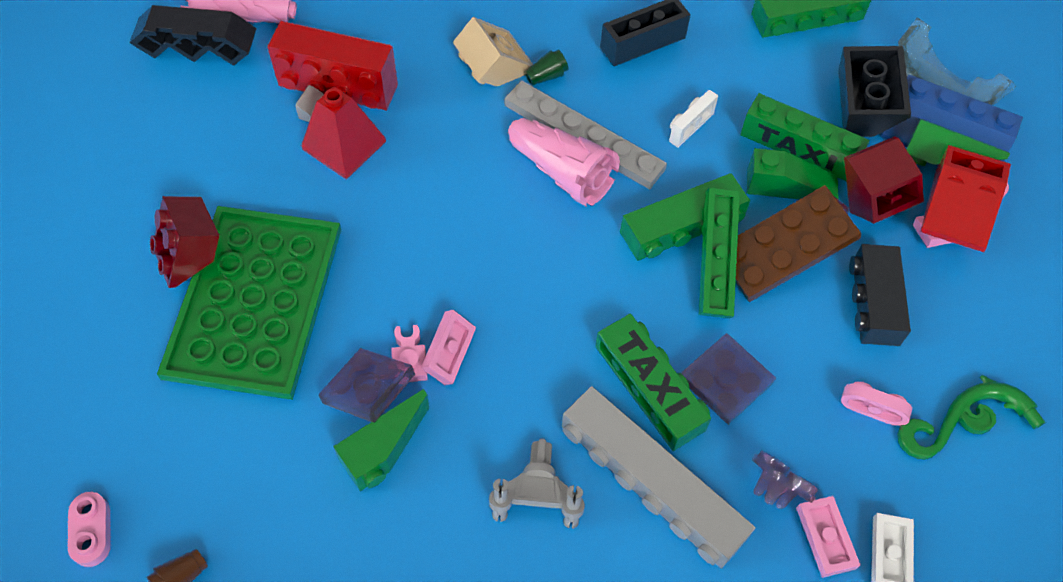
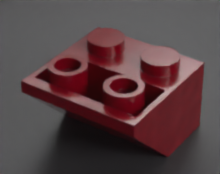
M894 136L844 157L850 213L874 224L924 202L922 173L898 137Z
M162 196L161 207L155 211L156 233L150 237V251L153 255H156L159 274L164 275L168 287L176 288L214 261L219 234L202 197Z

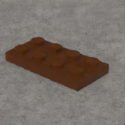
M826 185L738 235L736 283L747 300L751 302L859 240L861 232Z

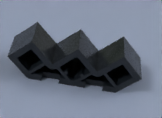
M152 5L139 17L129 43L153 58L158 57L170 47L193 62L198 60L207 51H211L234 66L249 54L257 28L233 12Z

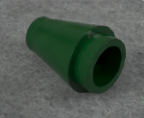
M550 50L530 66L529 69L525 70L524 73L530 85L534 86L564 76V72L569 70V67L560 50L554 52Z

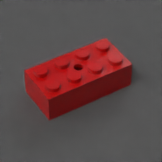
M280 21L267 46L278 86L289 90L294 89L304 92L310 85L325 94L327 90L334 86L351 97L357 104L387 111L398 86L393 45Z

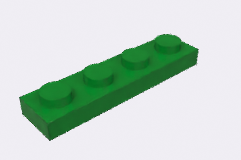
M710 187L705 191L699 315L729 319L734 317L740 191Z

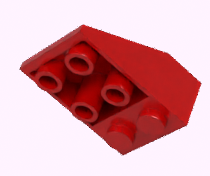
M948 145L935 172L920 232L984 252L987 248L1007 186L1011 164Z

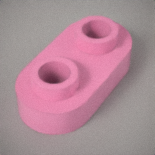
M854 382L844 387L841 403L846 408L890 425L901 426L909 423L912 406L904 397L873 389L871 385L864 382Z
M85 492L77 496L69 506L68 553L71 559L79 565L93 567L103 562L110 552V506L100 494ZM87 505H92L88 513L82 514V510ZM91 539L90 547L82 550L83 543Z

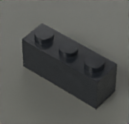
M680 0L658 2L603 23L600 48L612 65L617 66L685 39L691 14Z
M861 244L856 255L851 257L849 264L850 274L854 275L855 280L852 289V300L854 303H857L858 310L855 316V329L860 331L861 344L901 346L911 332L900 246Z

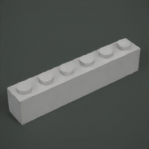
M592 386L563 413L562 427L567 438L575 444L581 443L589 451V456L596 464L609 468L623 488L636 492L642 498L644 506L651 513L663 516L670 523L671 530L681 539L690 540L698 548L699 555L709 564H716L722 569L755 530L756 527Z

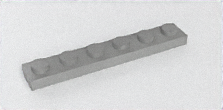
M522 80L505 97L506 107L530 121L536 120L550 128H559L577 138L581 136L598 145L612 149L619 156L618 172L649 190L666 170L667 163Z

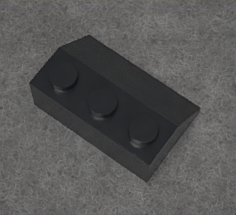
M903 46L843 47L838 69L843 129L861 137H874L911 117V107Z

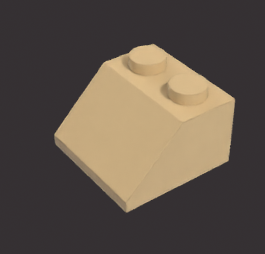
M472 17L453 41V44L459 51L458 56L469 65L473 78L481 84L488 83L498 87L524 76V71L533 65L508 30L476 17Z

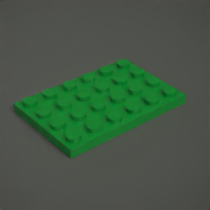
M217 206L212 220L219 234L214 261L192 276L157 375L160 380L293 400L341 234L340 223Z

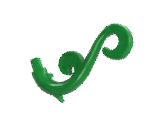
M981 375L980 379L983 383L966 389L951 403L933 445L928 447L920 446L914 438V434L919 431L926 432L929 435L934 433V427L921 419H910L908 424L901 425L897 437L900 447L909 456L922 460L932 458L947 444L958 421L966 431L972 434H984L992 429L996 424V415L990 407L979 404L975 409L977 415L970 411L972 404L985 399H994L1006 403L1003 405L1005 408L1014 409L1020 417L1024 416L1033 429L1039 428L1046 422L1036 410L1037 404L1025 392L1017 387L1000 383Z

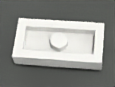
M708 90L701 98L696 97L686 112L676 115L670 124L672 130L669 142L679 148L714 114L718 95Z
M877 513L873 517L871 582H913L914 519Z

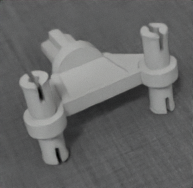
M539 439V441L532 443L530 464L525 466L523 473L509 482L503 479L502 485H500L501 479L494 481V490L489 496V506L493 510L492 517L495 521L498 522V515L501 516L500 522L505 521L511 504L562 509V513L565 516L563 520L564 525L570 528V522H572V528L578 526L579 518L583 515L585 508L584 501L582 500L583 490L577 486L576 492H574V485L567 487L555 476V469L551 466L552 444L546 442L545 439Z

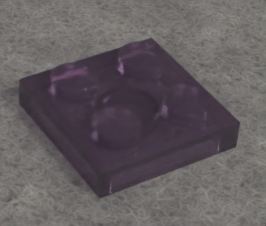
M727 333L681 372L688 381L689 389L728 425L776 380L772 373Z
M360 348L318 395L322 403L375 423L414 377L415 372L411 364Z

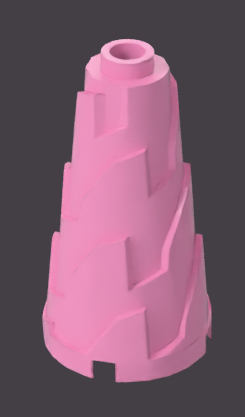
M186 0L188 7L181 5V8L233 12L246 22L277 24L280 21L289 22L290 18L295 19L297 2H292V0Z
M520 118L513 121L509 126V140L514 148L535 162L537 168L556 181L555 184L570 194L578 203L586 207V203L591 206L596 204L606 195L614 183L615 179L609 175L612 169L618 172L620 160L618 154L612 149L598 145L581 136L577 138L559 128H550L536 120L530 121L526 118Z

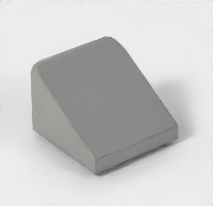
M309 85L296 103L298 118L310 122L316 101L324 94Z

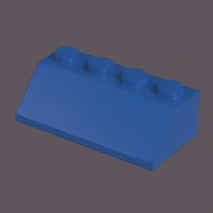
M908 74L907 82L911 117L882 132L880 136L885 139L894 136L898 137L903 145L907 146L919 118L1009 152L1017 137L1023 117Z

